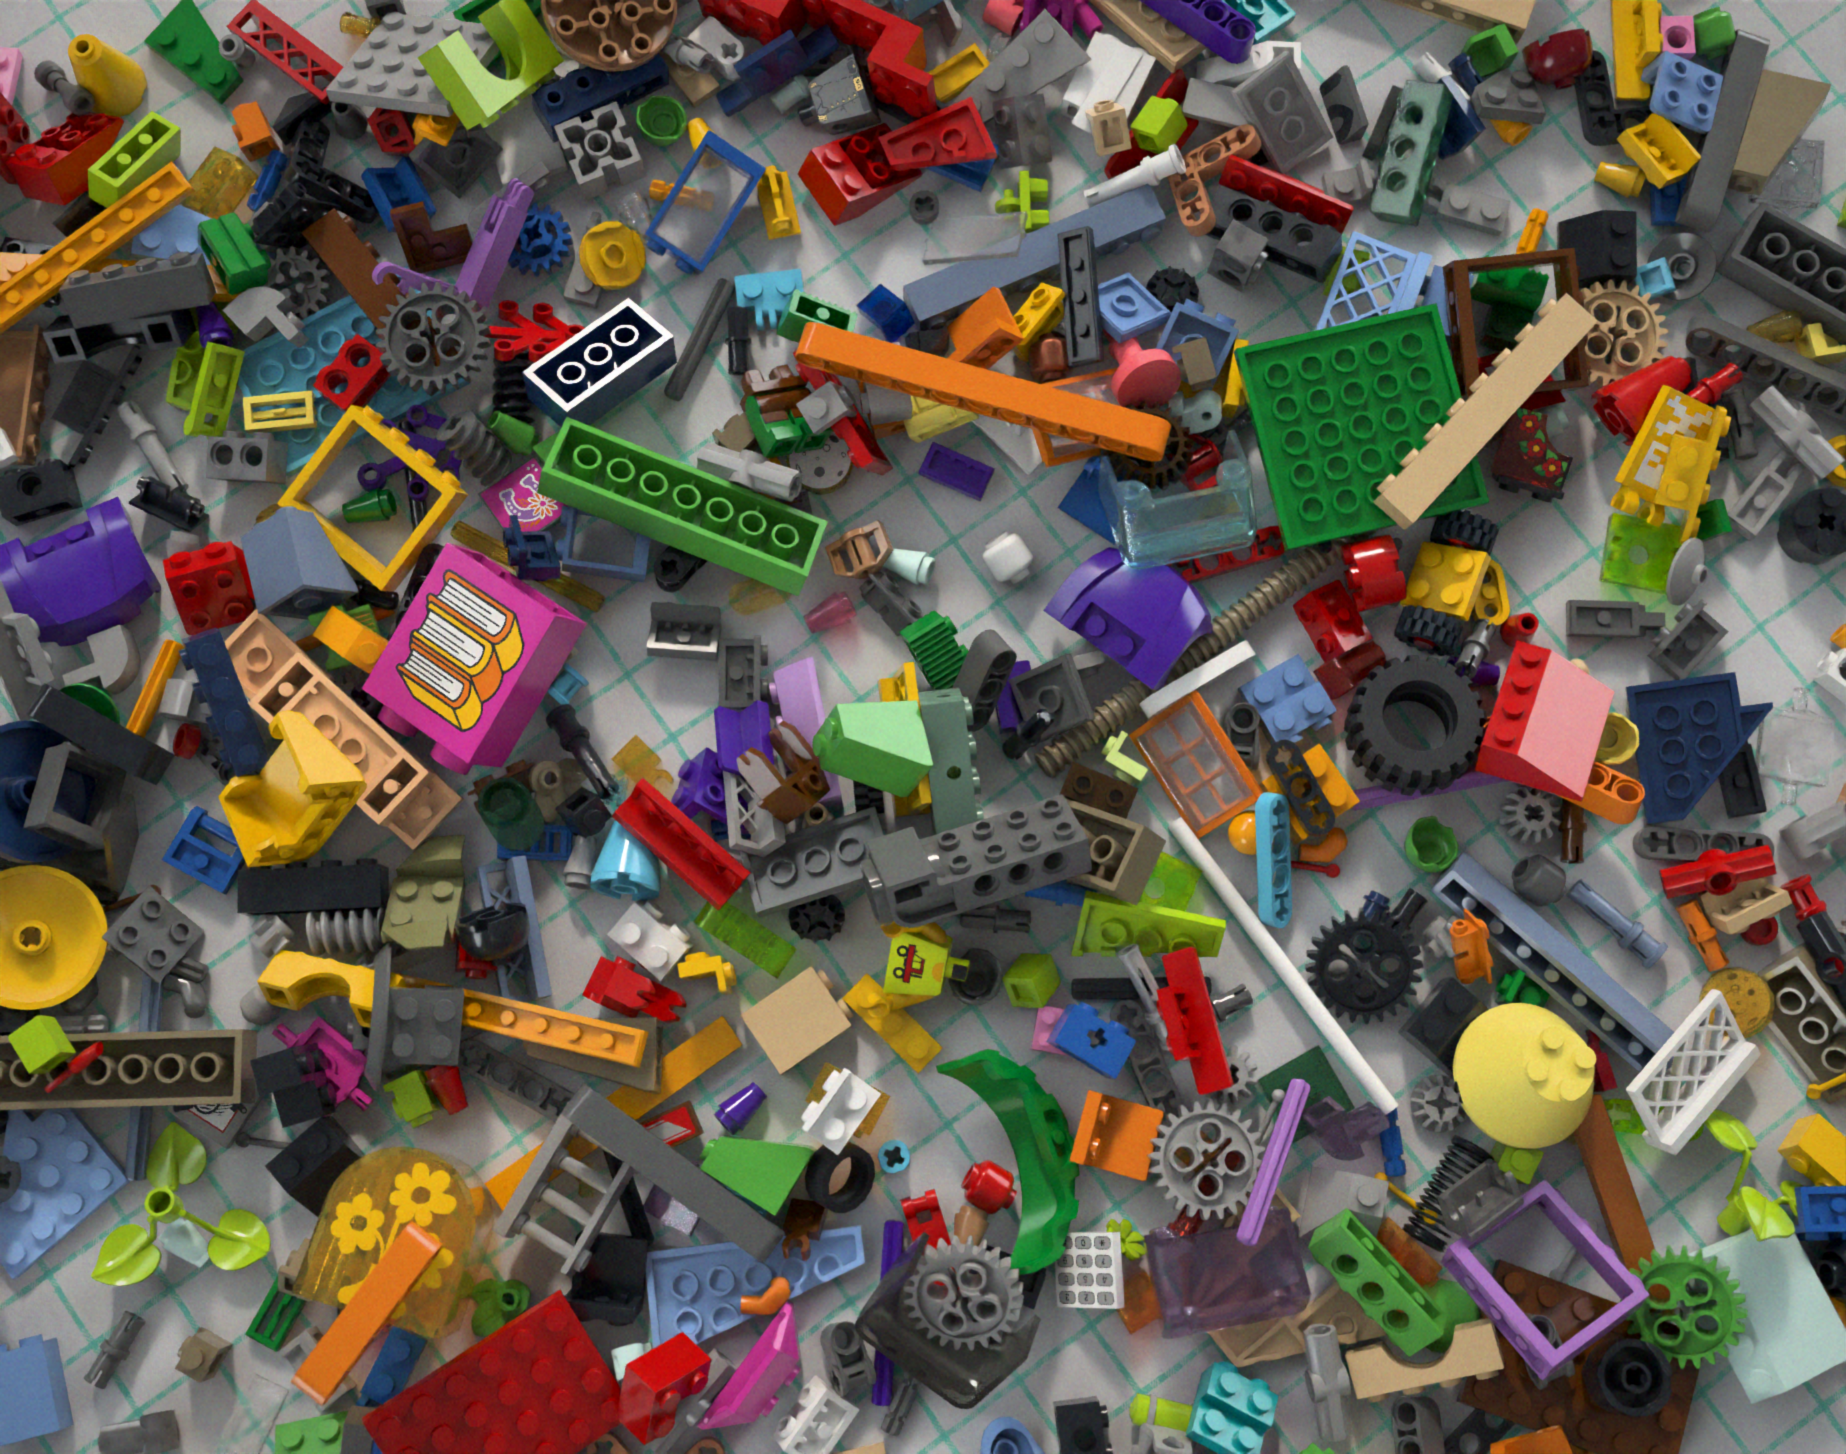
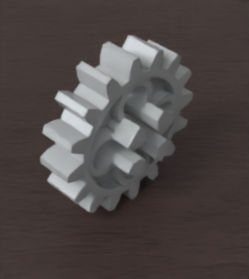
M290 247L289 255L284 250L277 249L278 258L273 259L269 257L271 268L268 269V282L260 287L274 289L277 285L291 286V278L283 273V266L286 263H291L292 268L289 273L293 278L305 281L309 273H313L315 277L314 282L310 285L303 283L296 285V291L305 297V303L301 307L296 306L292 312L298 318L300 314L303 318L311 315V310L315 312L322 310L318 304L321 301L330 302V299L324 295V291L333 289V285L324 282V279L331 275L330 272L326 269L319 270L323 261L319 258L310 261L312 253L304 250L299 256V251L295 247ZM282 289L280 292L296 304L299 298L296 292L289 289Z

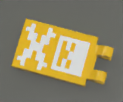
M1663 385L1614 479L1621 483V486L1612 498L1610 506L1633 516L1638 510L1639 498L1644 499L1645 502L1639 508L1636 518L1660 527L1665 518V505L1654 503V498L1673 434L1706 441L1715 409L1680 391Z

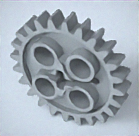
M1213 1100L1206 1101L1204 1110L1201 1109L1198 1101L1191 1102V1112L1184 1105L1177 1107L1179 1118L1171 1113L1167 1114L1165 1117L1170 1126L1157 1125L1156 1127L1162 1138L1150 1139V1143L1158 1147L1157 1152L1147 1154L1148 1158L1157 1161V1166L1149 1169V1173L1160 1175V1179L1153 1185L1154 1188L1165 1186L1167 1190L1162 1196L1163 1201L1174 1197L1176 1201L1173 1209L1178 1211L1186 1205L1187 1217H1193L1198 1209L1200 1210L1201 1220H1208L1211 1210L1216 1219H1223V1208H1226L1231 1215L1237 1214L1235 1203L1238 1202L1242 1206L1247 1205L1248 1199L1245 1194H1251L1252 1183L1256 1180L1258 1174L1256 1172L1257 1168L1262 1163V1160L1257 1159V1154L1266 1150L1264 1146H1255L1253 1142L1261 1135L1260 1132L1249 1134L1247 1129L1250 1127L1252 1120L1249 1119L1240 1123L1238 1119L1241 1110L1239 1109L1228 1115L1227 1103L1220 1104L1217 1110L1214 1109ZM1204 1124H1209L1215 1129L1216 1138L1211 1144L1204 1142L1200 1136V1130ZM1226 1137H1229L1231 1143L1211 1158L1210 1162L1213 1167L1206 1166L1200 1168L1191 1180L1185 1183L1183 1177L1204 1160L1201 1153L1213 1152ZM1179 1147L1185 1149L1190 1157L1189 1164L1185 1168H1180L1174 1162V1152ZM1230 1151L1237 1154L1240 1159V1167L1236 1172L1230 1171L1225 1165V1156ZM1202 1176H1208L1214 1183V1190L1208 1197L1201 1194L1198 1189V1182Z
M954 1235L952 1245L948 1246L940 1238L937 1250L929 1244L926 1245L924 1256L916 1254L914 1264L908 1268L903 1288L906 1291L904 1304L910 1305L908 1316L910 1318L918 1317L917 1330L924 1327L929 1328L928 1339L933 1338L937 1334L941 1336L940 1346L942 1347L948 1340H952L955 1350H959L961 1342H966L970 1351H973L975 1341H980L985 1348H988L990 1336L1000 1342L1003 1331L1010 1333L1013 1321L1019 1320L1020 1308H1022L1024 1298L1021 1295L1023 1282L1018 1281L1019 1269H1010L1011 1257L999 1259L1000 1247L994 1248L991 1252L986 1250L987 1240L985 1239L979 1246H974L972 1236L967 1238L966 1244H961L957 1235ZM966 1270H976L979 1274H970ZM933 1281H940L946 1285L939 1286L933 1283ZM981 1301H991L994 1305H986ZM949 1312H955V1313H958V1314L961 1315V1316H957V1317H956V1316H952V1315H950V1314H948V1313H949Z

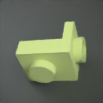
M1122 731L1118 738L1111 735L1101 752L1107 756L1102 765L1114 772L1112 774L1114 779L1129 785L1133 783L1138 786L1148 769L1118 752L1128 735L1126 732Z

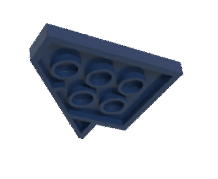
M1735 672L1628 686L1625 688L1630 721L1637 726L1639 732V747L1635 754L1640 784L1645 791L1643 805L1646 825L1683 821L1772 710L1773 702L1741 706Z

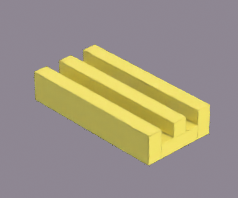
M311 390L243 397L245 431L248 434H253V432L267 433L317 428V420L315 419L316 407L314 406V401H316L315 394ZM304 402L306 404V407L280 408L253 412L252 409L254 407ZM305 415H306L305 418H295V419H285V420H275V421H266V422H256V423H253V421H256V420H266V419H276V418H285V417H295V416H305Z

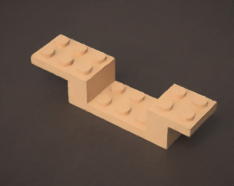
M256 609L224 642L244 694L250 699L247 704L269 724L278 712L291 710L303 714L362 772L367 788L356 804L378 825L390 828L412 850L416 851L464 800L414 752L401 746L333 682L336 680L265 614H258Z

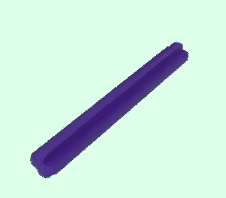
M887 1220L884 1223L874 1359L876 1384L872 1387L871 1401L876 1406H889L892 1402L904 1229L903 1222L897 1220Z

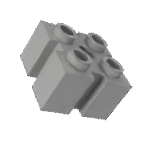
M617 102L591 111L594 119L582 123L578 116L554 126L561 147L585 201L609 192L607 184L619 179L621 185L624 186L646 177L642 159L632 136L630 137L626 122Z

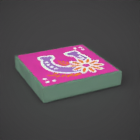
M535 456L509 472L497 483L478 493L502 529L509 527L510 515H517L521 532L548 531L561 522L562 506L569 507L566 504L537 493L543 467Z

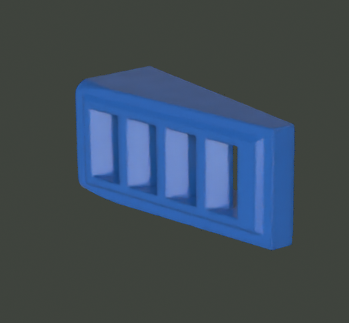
M499 823L497 858L501 861H508L512 857L526 855L527 861H568L572 852L573 834L567 825ZM510 833H516V851H510ZM525 833H531L530 852H524ZM540 833L546 834L545 852H539ZM554 834H560V853H553Z

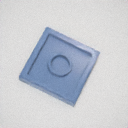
M1130 273L1123 274L1098 285L1101 327L1119 344L1168 322L1171 312Z

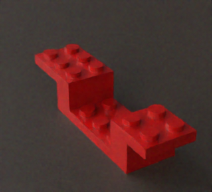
M698 0L701 13L705 19L708 16H712L721 24L730 27L737 35L741 37L749 36L758 40L763 46L790 29L797 38L806 22L815 30L828 24L832 33L841 42L848 45L855 44L864 48L869 53L867 58L872 91L877 99L886 104L894 103L904 108L908 114L917 118L921 116L926 117L937 111L933 75L924 71L927 65L923 28L861 0Z

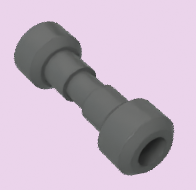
M49 60L37 65L34 72L36 81L46 90L60 93L61 97H63L64 105L73 114L84 116L92 111L95 104L93 95L82 86L69 83L64 70L60 66Z

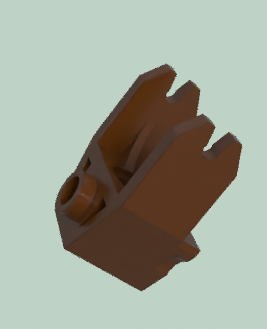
M782 721L777 725L778 729L774 727L768 734L773 748L793 773L784 779L766 755L753 747L745 752L747 756L741 754L736 758L739 772L761 798L756 803L757 806L768 810L775 818L787 825L815 805L830 791V787L824 771L820 767L819 758L815 756L812 747L795 726Z

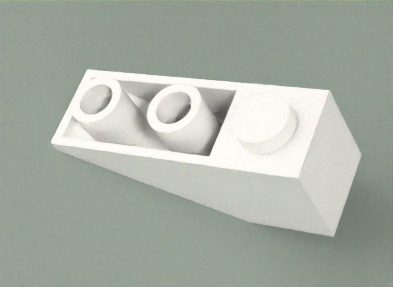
M1265 41L1252 45L1249 58L1239 64L1230 63L1220 56L1199 61L1196 65V79L1236 88L1284 51L1290 52L1300 71L1301 43Z

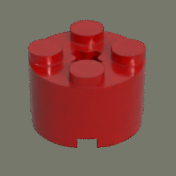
M1390 534L1379 535L1340 546L1343 563L1345 566L1348 565L1349 568L1343 571L1345 585L1348 591L1353 589L1355 591L1352 593V598L1357 613L1406 599L1405 578L1403 570L1399 571L1397 560L1400 558Z

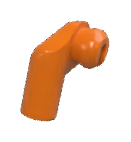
M1338 827L1332 828L1320 845L1300 843L1298 860L1319 863L1332 862L1347 847L1348 838L1345 831Z
M775 1277L770 1282L771 1287L762 1296L742 1295L740 1313L772 1315L776 1313L789 1300L791 1294L789 1281L784 1277Z

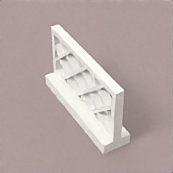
M1712 989L1626 1088L1629 1097L1647 1128L1642 1134L1646 1143L1673 1155L1679 1153L1761 1055L1756 1044L1745 1041L1721 991ZM1715 1007L1713 1024H1708L1710 1012ZM1695 1031L1692 1049H1687L1689 1036ZM1707 1031H1712L1709 1049H1704ZM1727 1031L1728 1035L1723 1039V1033ZM1674 1056L1671 1074H1665L1667 1062ZM1685 1056H1691L1688 1074H1682ZM1707 1056V1059L1701 1064L1702 1057ZM1652 1081L1649 1099H1645L1642 1091ZM1664 1081H1669L1666 1099H1661ZM1681 1081H1686L1684 1086L1680 1089ZM1659 1106H1665V1108L1658 1115Z

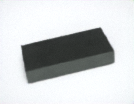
M1392 85L1362 157L1369 160L1376 158L1404 94L1403 88Z

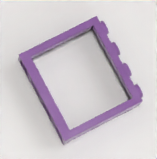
M1543 1180L1523 1194L1521 1197H1523L1524 1204L1477 1240L1471 1242L1462 1237L1450 1245L1441 1260L1444 1267L1542 1381L1639 1310L1650 1295L1645 1290L1642 1281L1636 1275L1631 1274L1618 1260L1615 1251L1610 1246L1605 1245L1594 1234L1587 1220L1578 1216L1566 1203L1563 1194L1558 1189L1553 1188L1546 1180ZM1535 1204L1622 1299L1621 1302L1556 1350L1470 1252L1475 1246Z

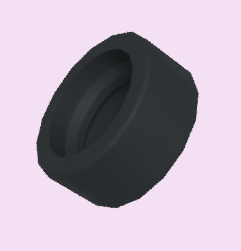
M849 1141L839 1155L822 1145L815 1151L808 1163L805 1173V1189L813 1201L834 1213L852 1211L865 1201L872 1189L875 1178L874 1161L870 1153ZM850 1157L851 1170L847 1181L836 1193L830 1195L829 1182L832 1173L838 1164Z

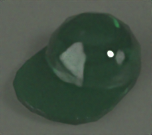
M499 777L491 780L482 788L478 797V811L494 839L501 846L510 850H523L533 846L543 833L544 817L529 790L520 781L511 777Z

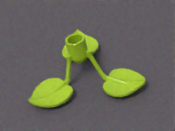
M1715 1109L1705 1120V1125L1723 1146L1743 1155V1160L1731 1192L1725 1197L1729 1204L1716 1218L1718 1224L1731 1236L1745 1232L1752 1227L1757 1242L1792 1236L1795 1232V1227L1780 1205H1789L1794 1215L1798 1217L1794 1188L1805 1186L1792 1180H1785L1779 1185L1784 1196H1780L1772 1202L1752 1187L1744 1186L1740 1189L1752 1157L1750 1150H1755L1758 1144L1750 1130L1739 1119L1725 1111Z
M171 1122L156 1140L148 1159L146 1175L150 1184L155 1188L146 1196L144 1203L146 1211L150 1214L147 1217V1221L150 1223V1235L148 1236L147 1231L136 1224L122 1225L113 1230L105 1239L100 1249L91 1277L100 1283L111 1286H129L149 1278L156 1271L162 1259L160 1249L152 1244L157 1238L158 1221L168 1224L182 1217L215 1234L208 1243V1256L213 1264L227 1271L244 1269L266 1257L271 1249L270 1234L261 1219L244 1209H232L225 1212L219 1221L218 1228L184 1209L182 1199L174 1192L178 1191L179 1184L190 1185L201 1177L206 1169L208 1156L204 1145L196 1137L183 1129L178 1123Z

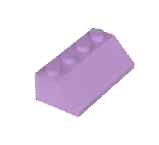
M809 657L773 672L775 682L769 683L773 704L780 703L782 716L776 717L777 725L785 721L795 726L812 747L813 737L824 723L826 717L813 657ZM785 763L786 771L791 770ZM823 770L830 791L817 803L824 805L825 808L843 804L838 776Z

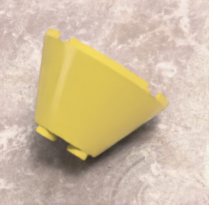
M1510 1003L1494 1007L1482 1013L1465 1029L1456 1047L1453 1077L1454 1082H1457L1463 1100L1461 1105L1464 1111L1482 1132L1510 1147L1536 1149L1551 1146L1564 1140L1583 1122L1593 1097L1596 1055L1573 1028L1555 1013L1532 1004Z

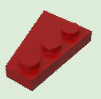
M972 97L879 137L892 171L998 158Z

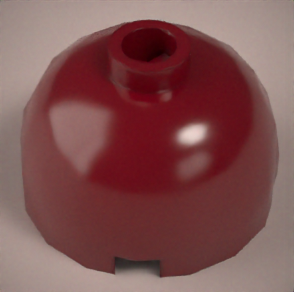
M1584 29L1550 35V40L1543 43L1542 46L1539 45V40L1524 47L1522 53L1528 73L1536 82L1542 85H1555L1556 90L1574 86L1576 84L1575 78L1585 73L1593 57L1590 31L1587 30L1585 32Z

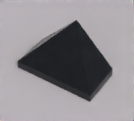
M309 92L287 99L272 128L282 143L287 146L293 141L295 131L305 117L323 119L332 112L331 106L333 102L329 101L325 105Z

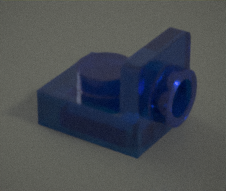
M881 283L856 305L860 314L878 327L885 340L889 343H894L915 323L905 302Z

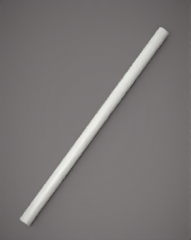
M1180 817L1170 824L1168 829L1381 1112L1386 1115L1399 1105L1187 823Z

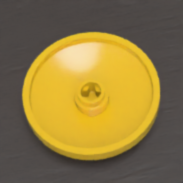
M41 865L18 866L0 872L1 1006L20 1010H35L55 1006L81 992L98 973L106 955V948L108 947V943L101 938L108 931L107 918L96 895L86 884L73 875L60 869Z

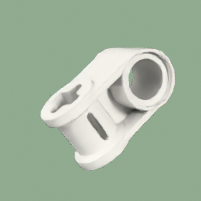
M708 16L687 38L692 40L699 49L713 55L714 59L712 61H714L712 68L723 78L730 81L739 80L740 77L733 65L745 58L744 46L717 19Z

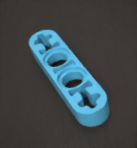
M1264 792L1257 799L1255 806L1258 914L1262 924L1275 928H1284L1289 923L1292 915L1289 803L1283 794ZM1275 837V843H1274V847H1273V849H1272V841H1273V838ZM1275 871H1276V877H1275V881H1274V883H1273V876H1274V873H1275Z

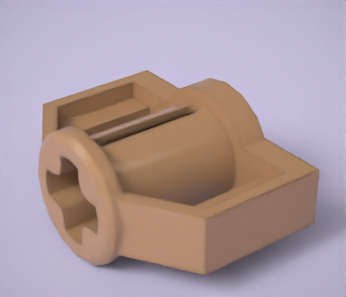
M879 520L864 527L852 529L844 533L839 540L825 546L834 573L840 577L865 579L869 577L870 573H878L893 551L884 524ZM872 535L875 536L881 551L877 559L869 542ZM847 549L852 562L853 572L847 571L840 552Z

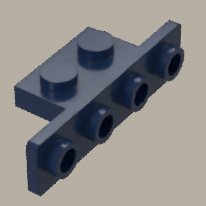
M828 24L823 25L800 41L796 39L791 29L733 65L740 79L716 94L723 112L727 117H730L742 111L746 106L763 95L772 92L776 87L793 76H797L818 60L827 57L831 52L839 48V43Z

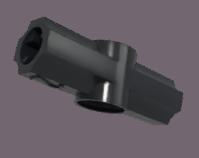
M1822 911L1799 922L1796 928L1817 961L1816 971L1818 976L1824 982L1831 985L1846 1010V943L1827 911ZM1836 958L1843 963V974L1839 973L1835 967Z

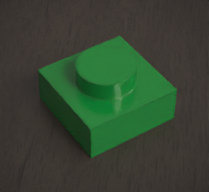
M1714 499L1706 502L1705 505H1699L1696 517L1700 518V525L1695 538L1706 542L1732 532L1724 499Z

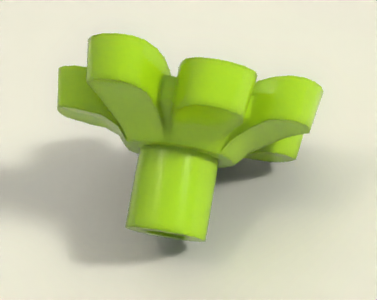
M1110 1219L1106 1225V1232H1120L1121 1254L1130 1261H1135L1145 1255L1144 1247L1139 1244L1144 1238L1137 1231L1130 1232L1132 1229L1130 1221L1123 1219L1118 1224L1116 1220Z

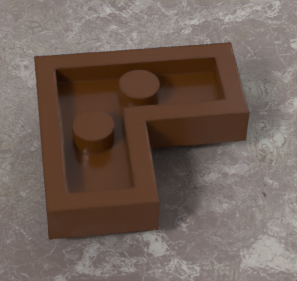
M423 201L390 209V216L410 270L421 274L465 262L473 244L467 223L434 231Z

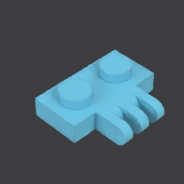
M801 269L734 276L737 306L746 308L747 312L755 311L757 331L764 330V317H769L771 329H778L776 316H781L794 290L799 289L800 292H804Z

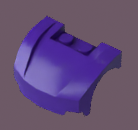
M119 497L86 509L88 521L71 526L67 530L40 539L24 547L19 538L0 545V580L14 613L28 614L36 622L40 631V636L37 637L39 643L56 642L59 646L65 647L88 641V636L117 625H124L133 620L141 613L140 605L154 593L161 591V585L136 539L131 526L130 515Z
M1112 547L1091 556L1077 567L1060 586L1043 610L1069 630L1075 631L1126 668V671L1151 689L1157 691L1164 687L1175 663L1191 643L1204 634H1212L1213 630L1211 615L1203 601V597L1178 571L1143 553Z

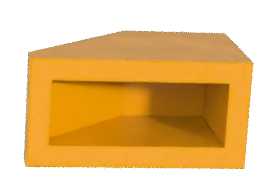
M333 605L312 634L340 656L368 674L372 672L389 642Z

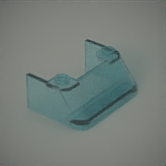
M1235 430L1228 431L1223 463L1218 466L1216 472L1218 486L1153 499L1149 488L1142 482L1129 480L1118 483L1108 455L1101 457L1098 493L1121 558L1128 567L1138 570L1246 548L1255 541L1257 517L1252 472Z

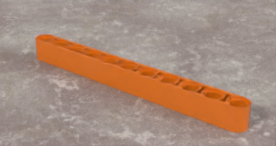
M808 322L805 324L795 354V359L799 363L810 368L1147 461L1157 462L1163 459L1171 430V424L1158 416L820 323Z

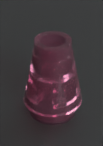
M843 591L839 594L834 592L803 617L809 630L814 634L818 631L850 623L851 618L857 616V612L849 596Z

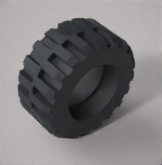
M1407 655L1404 662H1401L1398 657L1387 660L1384 668L1378 665L1370 671L1367 679L1362 680L1348 707V714L1344 722V731L1348 733L1345 739L1347 750L1355 751L1352 760L1357 768L1364 766L1367 769L1365 777L1371 782L1376 778L1384 782L1381 788L1390 792L1394 787L1401 788V795L1412 796L1415 790L1420 789V794L1423 796L1433 794L1437 787L1444 790L1451 786L1455 779L1462 777L1480 751V746L1486 733V729L1483 726L1487 721L1486 710L1479 709L1483 699L1479 691L1472 692L1470 690L1473 682L1466 675L1460 678L1455 674L1456 667L1449 663L1446 667L1437 664L1438 658L1428 656L1426 661H1419L1418 655ZM1400 701L1418 702L1429 707L1439 716L1444 725L1446 733L1445 742L1441 747L1428 751L1413 750L1399 744L1389 734L1384 724L1383 713L1386 707Z

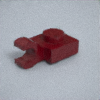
M1590 1029L1585 1030L1588 1038L1586 1045L1596 1055L1593 1092H1604L1618 1088L1607 1053H1602L1600 1038Z

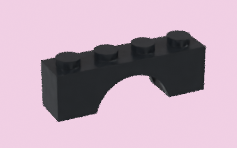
M189 308L77 329H74L69 315L58 316L42 334L54 363L59 364L87 360L102 351L127 344H145L149 346L150 351L183 347L197 329Z

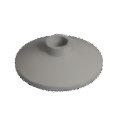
M1689 538L1678 549L1671 563L1667 577L1666 593L1668 601L1673 605L1679 606L1684 604L1697 587L1703 586L1706 582L1708 567L1705 566V549L1700 539Z

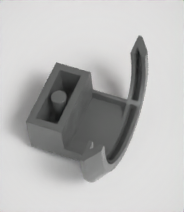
M389 943L374 957L372 1014L367 1062L364 1067V1075L374 1091H379L383 1063L458 1066L464 1002L462 987L425 985V989L389 987L391 971V944Z

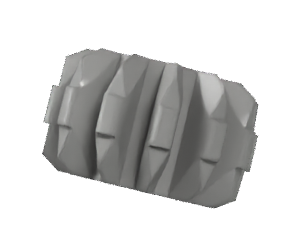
M1525 785L1519 787L1517 793H1508L1506 795L1508 803L1501 804L1499 807L1501 812L1507 814L1506 817L1499 820L1500 825L1509 823L1511 827L1507 830L1506 836L1512 837L1518 833V843L1522 845L1527 843L1529 839L1533 845L1541 843L1542 837L1546 839L1551 838L1554 835L1551 827H1557L1561 822L1552 816V814L1560 811L1561 808L1557 805L1552 807L1549 805V802L1553 799V794L1548 793L1541 797V790L1532 788L1529 791ZM1531 809L1534 816L1531 819L1534 820L1528 821L1525 818V815L1528 814L1526 810Z
M1231 1045L1226 1055L1229 1068L1232 1067L1234 1069L1231 1074L1234 1079L1233 1086L1218 1091L1217 1104L1219 1105L1226 1102L1227 1095L1232 1105L1239 1104L1238 1092L1245 1098H1249L1252 1095L1250 1090L1245 1087V1084H1258L1256 1078L1248 1077V1072L1258 1069L1257 1065L1250 1064L1245 1066L1244 1063L1250 1057L1249 1052H1243L1236 1058L1238 1053L1237 1045ZM1216 1092L1206 1094L1205 1096L1211 1098Z

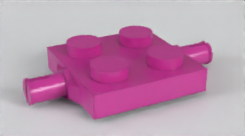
M318 1016L311 1026L299 1035L293 1033L284 1023H280L276 1027L279 1030H273L272 1035L287 1046L286 1049L317 1043L319 1049L323 1050L327 1059L325 1073L328 1084L334 1087L337 1096V1103L334 1105L335 1110L347 1099H350L363 1112L369 1108L368 1105H372L374 1100L358 1088L364 1076L367 1056H364V1052L361 1049H353V1042H349L348 1038L327 1020Z

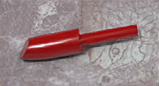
M99 1041L81 1052L68 1063L69 1068L49 1083L44 1090L50 1093L73 1073L78 1075L102 1054L103 1043Z

